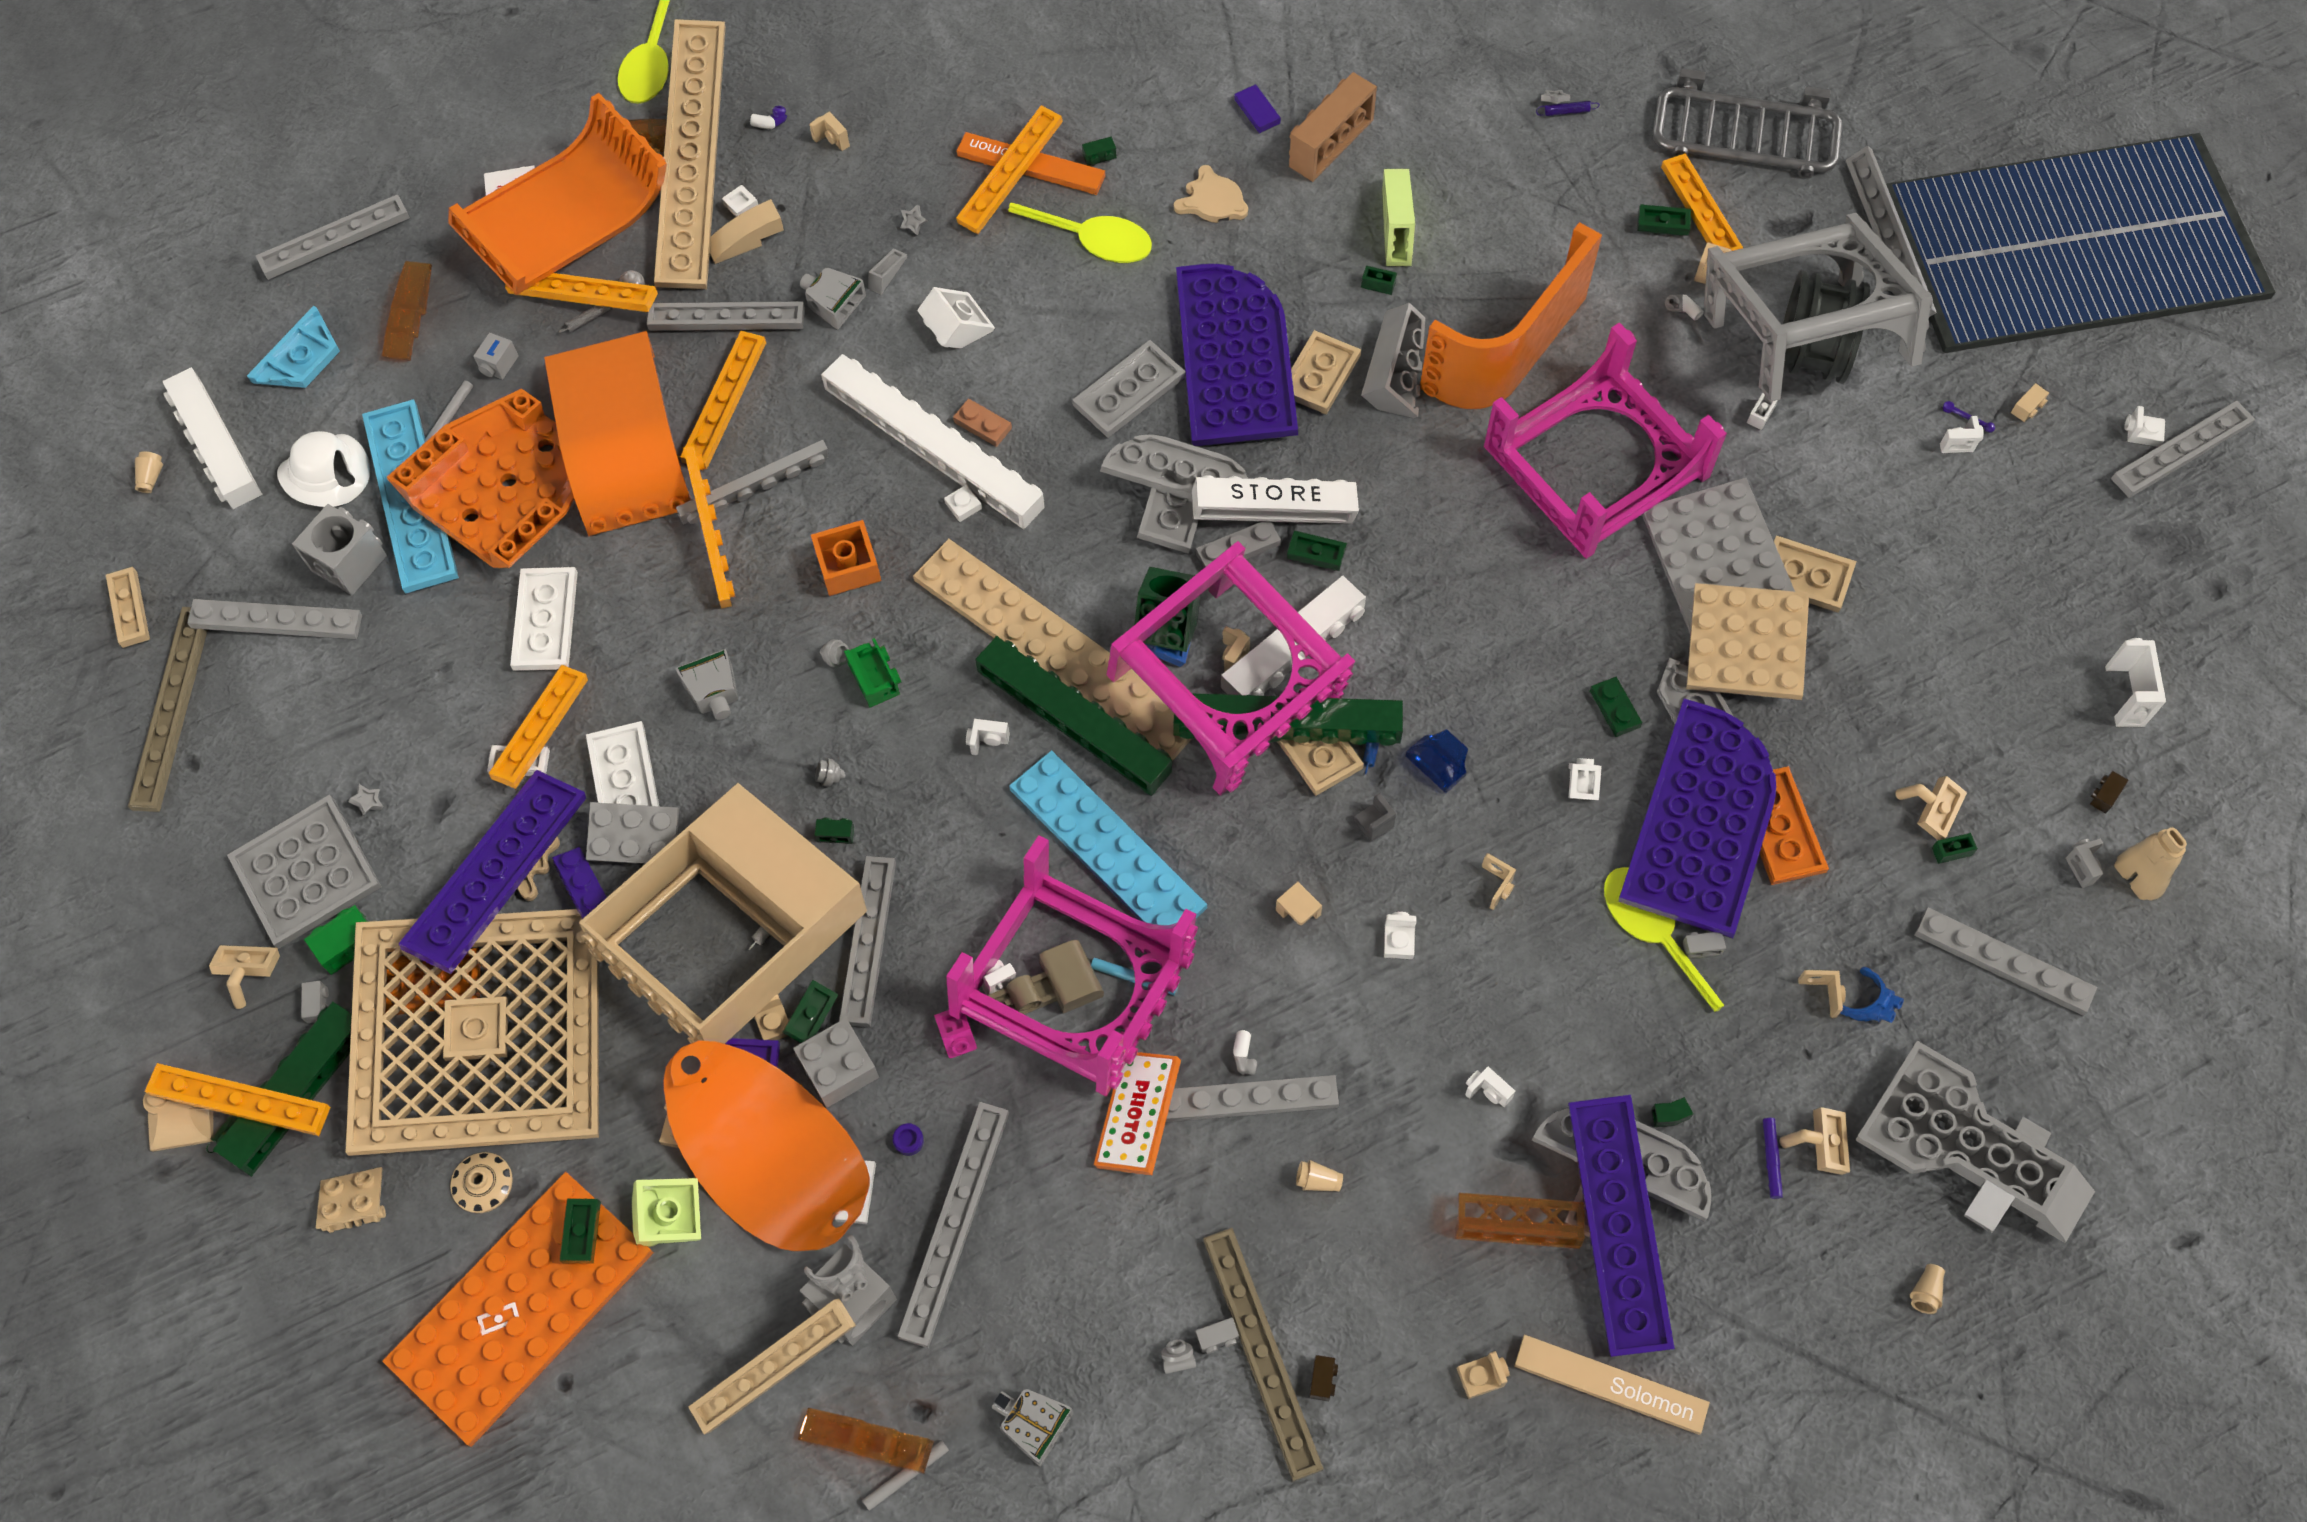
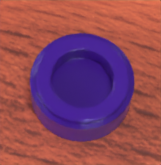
M906 1123L895 1130L893 1144L900 1154L911 1156L922 1149L924 1137L918 1126Z

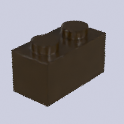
M2113 770L2108 776L2104 775L2099 782L2101 787L2099 789L2096 788L2091 794L2093 799L2090 805L2106 814L2114 805L2129 780Z
M1315 1356L1310 1399L1329 1402L1330 1396L1334 1397L1336 1384H1332L1333 1376L1337 1377L1338 1364H1335V1358Z

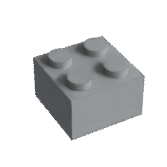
M847 1018L793 1048L826 1108L879 1078L874 1064Z

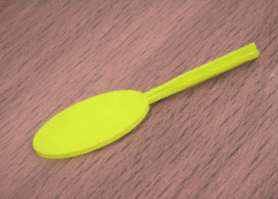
M670 0L659 1L647 43L632 49L620 66L618 86L622 96L631 103L639 104L651 100L661 91L667 80L669 71L668 59L665 51L657 43Z
M1010 203L1008 212L1078 233L1081 244L1090 253L1104 260L1117 263L1137 262L1146 258L1152 249V242L1147 232L1137 224L1123 218L1098 216L1080 224L1019 204Z
M1622 867L1613 870L1606 878L1604 897L1608 909L1617 923L1626 932L1639 940L1649 943L1661 942L1713 1011H1719L1724 1007V1004L1671 937L1675 927V920L1618 902L1629 868Z

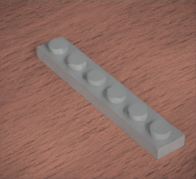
M397 194L256 255V258L266 278L269 280L407 220L410 217Z
M803 302L653 303L648 312L647 327L649 331L803 329L805 306Z
M2235 401L2117 471L2111 480L2130 498L2251 426L2255 418L2238 401Z
M823 440L818 441L711 491V495L706 496L708 505L714 504L715 512H720L726 509L729 503L736 500L744 501L750 498L753 492L757 490L770 489L777 484V481L785 477L788 479L794 478L801 473V470L809 466L817 467L823 464L825 459L828 458V448ZM695 499L676 507L683 525L688 522L694 524L700 521Z
M193 599L188 625L193 629L357 639L362 614L360 610Z
M866 856L861 891L867 912L855 922L839 1020L847 1018L851 1026L871 1027L896 867L895 858Z
M1929 907L1925 910L1914 936L2082 1016L2088 1012L2097 990L2096 986Z
M1336 1075L1176 1088L1173 1091L1166 1122L1338 1108Z

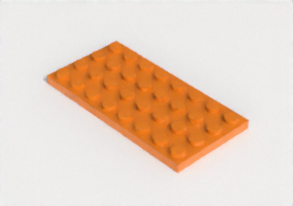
M567 1172L537 1200L382 1361L470 1447L482 1437L654 1253L648 1246L636 1244L633 1233L601 1204L594 1264L562 1263L560 1261L567 1198L595 1199ZM515 1302L519 1317L514 1316L512 1308L503 1311L504 1307ZM485 1313L491 1315L482 1319L485 1330L506 1321L508 1322L505 1327L482 1336L481 1325L478 1323L477 1317ZM501 1315L503 1320L497 1323L494 1320L495 1316Z

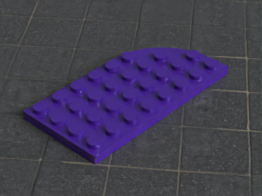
M1199 264L1176 267L1192 445L1203 446L1298 435L1286 319L1282 304L1277 295L1273 294L1265 285V282L1258 276L1250 272L1246 274L1234 270V266Z
M1683 699L1618 902L1701 929L1718 932L1729 938L1734 937L1776 797V775L1773 773L1769 753L1758 737L1755 738L1743 726L1744 723L1712 706Z

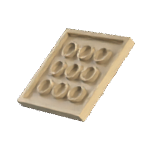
M1695 583L1686 689L1802 700L1809 593Z

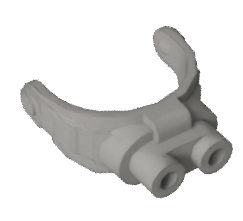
M852 1235L847 1236L849 1243L853 1245V1257L849 1265L842 1272L823 1278L814 1275L807 1266L804 1269V1273L821 1289L831 1292L836 1297H840L843 1302L849 1301L853 1297V1292L857 1289L861 1291L868 1286V1281L865 1278L866 1272L863 1267L862 1253L857 1240Z

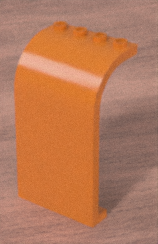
M597 93L591 97L589 117L585 127L569 147L557 156L464 209L458 203L449 207L448 224L513 293L518 295L634 224L650 208L660 193L664 183L667 163L661 154L653 150L646 138L639 135L632 128L630 122L615 110L613 104L600 93Z
M1580 222L1573 230L1565 266L1521 322L1509 333L1492 339L1471 338L1458 333L1435 319L1429 326L1420 389L1428 396L1463 409L1487 408L1492 406L1493 402L1502 397L1505 400L1510 396L1586 299L1602 234Z
M647 331L544 357L560 449L572 493L588 536L678 513L676 507L691 501L672 439L655 366L654 351Z

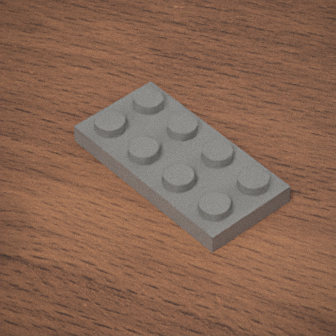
M1149 340L1072 400L1073 406L1109 438L1185 378V370Z

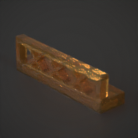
M1459 1193L1458 1220L1455 1227V1239L1580 1249L1584 1241V1202ZM1465 1202L1478 1203L1485 1213L1479 1218L1465 1217ZM1500 1205L1509 1206L1516 1215L1511 1220H1502L1494 1211ZM1531 1208H1540L1548 1217L1543 1222L1538 1223L1533 1222L1525 1213ZM1563 1210L1576 1211L1577 1225H1565L1557 1215Z

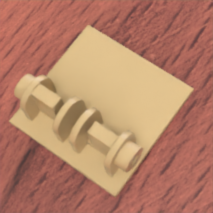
M382 1167L321 1180L316 1229L321 1228L322 1231L332 1233L346 1227L348 1229L352 1228L353 1221L359 1227L362 1225V1219L367 1224L380 1222L381 1218H385V1207L383 1205L380 1206Z

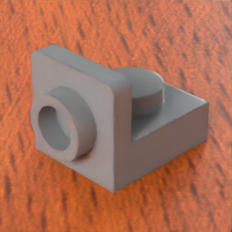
M2101 838L2091 842L2089 839H2084L2075 843L2072 846L2073 850L2065 858L2082 888L2093 885L2104 874L2099 860L2093 856L2104 844Z

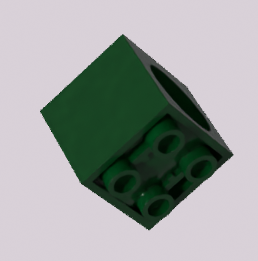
M1149 566L1138 592L1134 625L1195 575ZM1201 594L1144 640L1143 643L1187 652L1198 622Z

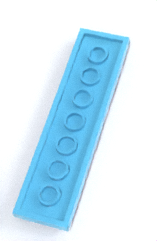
M415 400L363 413V421L402 589L406 594L459 578L449 535L413 510L387 479L389 474L425 443L422 423Z
M1052 750L1009 785L1010 791L1138 920L1156 925H1171L1179 921L1185 909L1196 913V918L1207 909V903Z

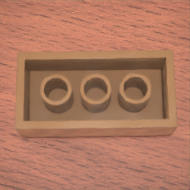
M1354 72L1346 79H1342L1337 88L1331 94H1327L1321 104L1315 110H1311L1306 119L1300 125H1296L1291 131L1289 167L1313 182L1373 121L1377 86Z

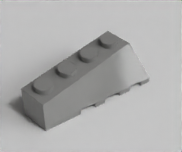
M1410 303L1385 312L1361 396L1377 410L1416 418L1418 417L1419 408L1415 407L1416 397L1420 396L1417 374L1422 371L1419 350L1423 349L1425 317Z

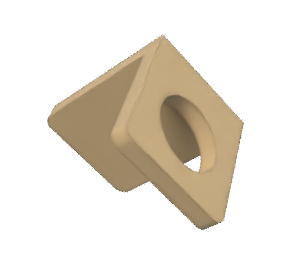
M1487 853L1482 867L1504 880L1492 899L1490 909L1494 910L1500 899L1506 900L1515 885L1511 884V882L1513 881L1516 869ZM1492 864L1497 865L1503 871L1496 869Z
M1805 970L1798 978V984L1828 985L1831 1018H1837L1843 1010L1842 1003L1845 1002L1846 998L1845 987L1840 984L1839 971Z

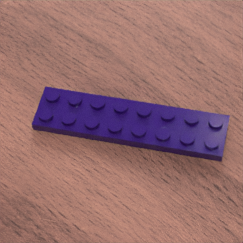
M536 770L399 942L400 949L451 974L585 801V792Z
M1631 1095L1569 1102L1568 1107L1609 1355L1613 1357L1675 1349Z

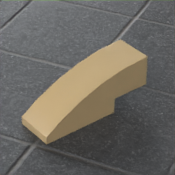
M770 199L745 211L711 236L710 255L715 264L762 246L760 239L784 230L781 217L772 200Z

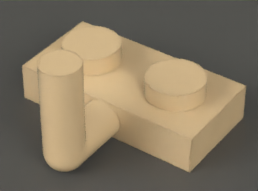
M1947 776L1938 778L1932 792L1922 784L1896 790V797L1899 800L1919 796L1927 803L1917 824L1937 840L1946 839L1967 794L1966 791Z
M220 945L209 967L212 974L230 975L227 987L234 1007L241 1009L246 1006L240 986L243 977H270L280 954L278 948Z
M1822 1107L1813 1110L1815 1131L1803 1129L1782 1136L1779 1140L1783 1148H1789L1804 1142L1816 1144L1817 1170L1840 1175L1850 1172L1845 1112Z

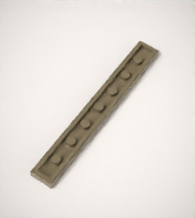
M182 607L128 804L132 811L160 812L208 631V629L190 628L188 619L191 607Z
M1233 1228L1203 1238L1292 1481L1294 1482L1323 1471V1466Z

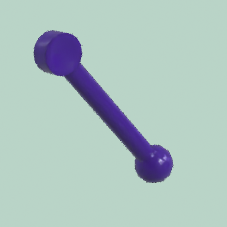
M1951 401L1945 402L1942 407L1944 412H1953L1968 420L1972 416L1954 407V403ZM1978 419L1979 425H1982L1986 432L1991 433L1995 430V424L1992 422L1986 423Z

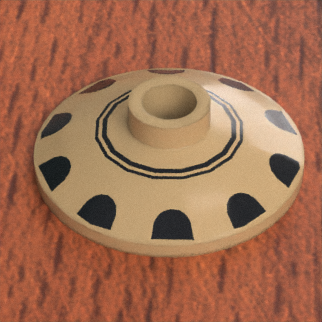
M483 1152L467 1157L457 1166L452 1175L451 1193L453 1199L461 1208L472 1213H485L497 1208L505 1201L511 1191L513 1183L511 1169L504 1159L493 1153ZM478 1175H483V1181L480 1184H474V1179Z

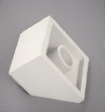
M933 287L917 310L922 316L924 324L936 335L938 343L946 348H963L995 329L969 292Z

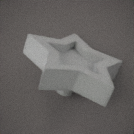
M1545 90L1544 94L1541 95V101L1552 102L1554 105L1563 101H1570V95L1563 93V90Z
M916 205L910 211L901 210L904 220L900 229H911L918 235L920 226L928 222L926 218L921 216L920 206Z
M360 784L357 788V794L348 801L358 806L363 816L369 810H382L384 807L378 799L380 789L369 790Z

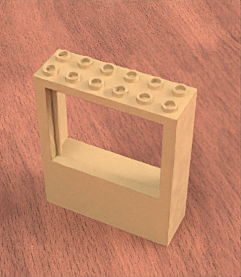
M737 783L585 916L579 924L584 932L581 936L591 947L588 950L592 956L599 962L605 960L609 964L608 969L617 979L621 980L624 977L629 982L628 987L636 996L640 998L644 995L649 1000L647 1002L656 1014L661 1015L664 1013L669 1018L667 1020L676 1032L680 1034L684 1031L689 1036L687 1039L690 1044L698 1040L716 1041L725 1044L863 916L867 909L859 882ZM698 873L784 946L704 1021L618 945Z

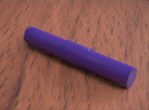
M1764 1118L1765 1156L1770 1198L1780 1199L1783 1198L1776 1122L1775 1118Z

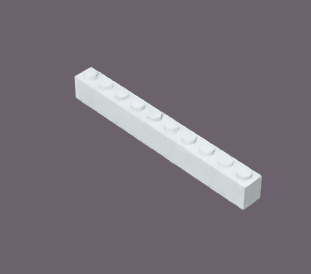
M842 354L821 374L825 390L961 486L967 485L975 496L1022 529H1025L1045 508L1043 492L1039 487L1034 484H1028L1016 471L1008 470L1002 466L996 457L988 456L982 452L976 443L972 441L969 443L962 438L956 429L952 427L949 429L942 424L936 415L926 413L916 401H909L902 396L897 388L894 386L889 387L883 383L877 374L869 373L863 369L857 360L849 359Z

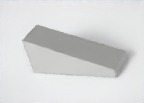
M893 248L868 272V289L882 295L907 259V254Z

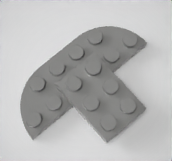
M1159 435L1134 436L1132 440L1117 444L1105 457L1100 470L1103 473L1152 487L1137 538L1188 554L1199 520L1193 519L1192 488L1196 477L1209 475L1215 478H1229L1237 476L1241 479H1249L1245 474L1246 471L1237 462L1222 454Z
M1569 1108L1549 1116L1537 1129L1532 1141L1577 1162ZM1636 1121L1648 1195L1705 1222L1710 1212L1711 1187L1700 1166L1701 1162L1680 1141ZM1580 1185L1563 1225L1590 1238L1582 1186Z

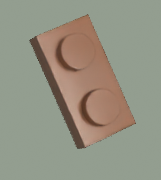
M969 398L953 416L955 424L995 447L1001 443L1012 429L1011 422Z

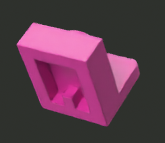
M949 1010L934 1015L949 1058H954L977 1049L965 1014H963L960 1020L949 1015Z

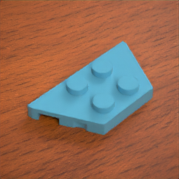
M313 306L247 375L250 382L253 384L306 388L340 352L317 307Z

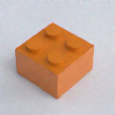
M864 520L811 534L829 596L882 581Z

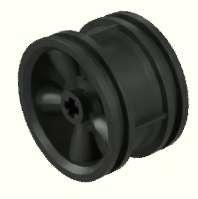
M1800 270L1794 282L1782 324L1858 305L1870 297V284L1861 282L1858 287L1856 286V281L1851 279L1847 280L1845 286L1822 283L1821 274L1813 273L1811 277H1808L1807 271ZM1863 330L1788 348L1785 351L1784 369L1787 367L1790 374H1797L1801 367L1822 371L1823 380L1831 381L1833 377H1836L1837 383L1844 384L1853 367Z

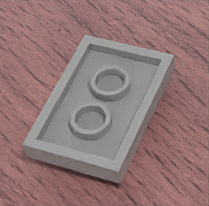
M590 802L586 860L646 864L677 837L679 808Z

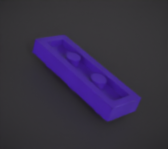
M578 847L554 856L552 859L560 878L583 919L607 897L582 850Z

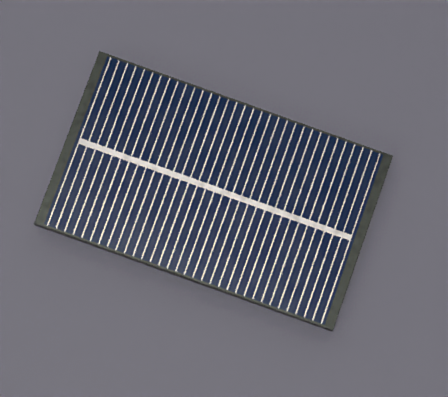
M2200 133L1886 184L1927 289L1932 295L1937 313L1929 318L1943 353L2272 299L2276 293Z

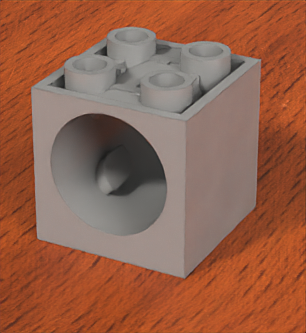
M327 504L292 543L311 572L351 596L387 556L381 547L382 541L373 534L374 529L369 523L362 519L357 521L344 508L339 507L336 509L330 504ZM344 545H347V546L344 547L343 549H341V550H339V551H336V550H338L340 547H342V546H344Z
M844 1244L815 1275L825 1278L842 1272L849 1265L853 1257V1250ZM864 1261L863 1267L866 1272L865 1278L868 1281V1286L864 1290L860 1291L857 1289L853 1292V1297L849 1301L843 1302L841 1300L856 1325L837 1339L841 1344L847 1340L853 1346L897 1300L891 1287ZM811 1280L800 1289V1292L805 1297L802 1304L811 1315H814L834 1299L840 1298L834 1296L829 1291L821 1289Z

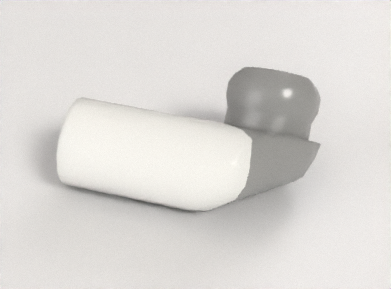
M1669 295L1665 299L1667 310L1671 312H1686L1694 321L1698 320L1704 313L1687 295Z
M1240 1030L1236 1033L1233 1054L1238 1072L1242 1075H1254L1256 1073L1257 1061L1255 1059H1247L1251 1034L1245 1030Z

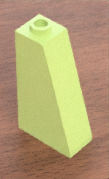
M1384 169L1382 195L1386 266H1412L1415 217L1409 169Z

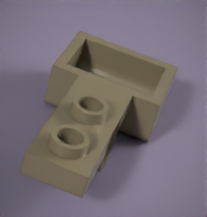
M1072 940L1046 950L1039 955V964L1043 973L1033 977L1029 975L1017 977L1010 981L1006 988L987 995L1024 1015L1057 1001L1064 1014L1104 997V991L1080 941Z

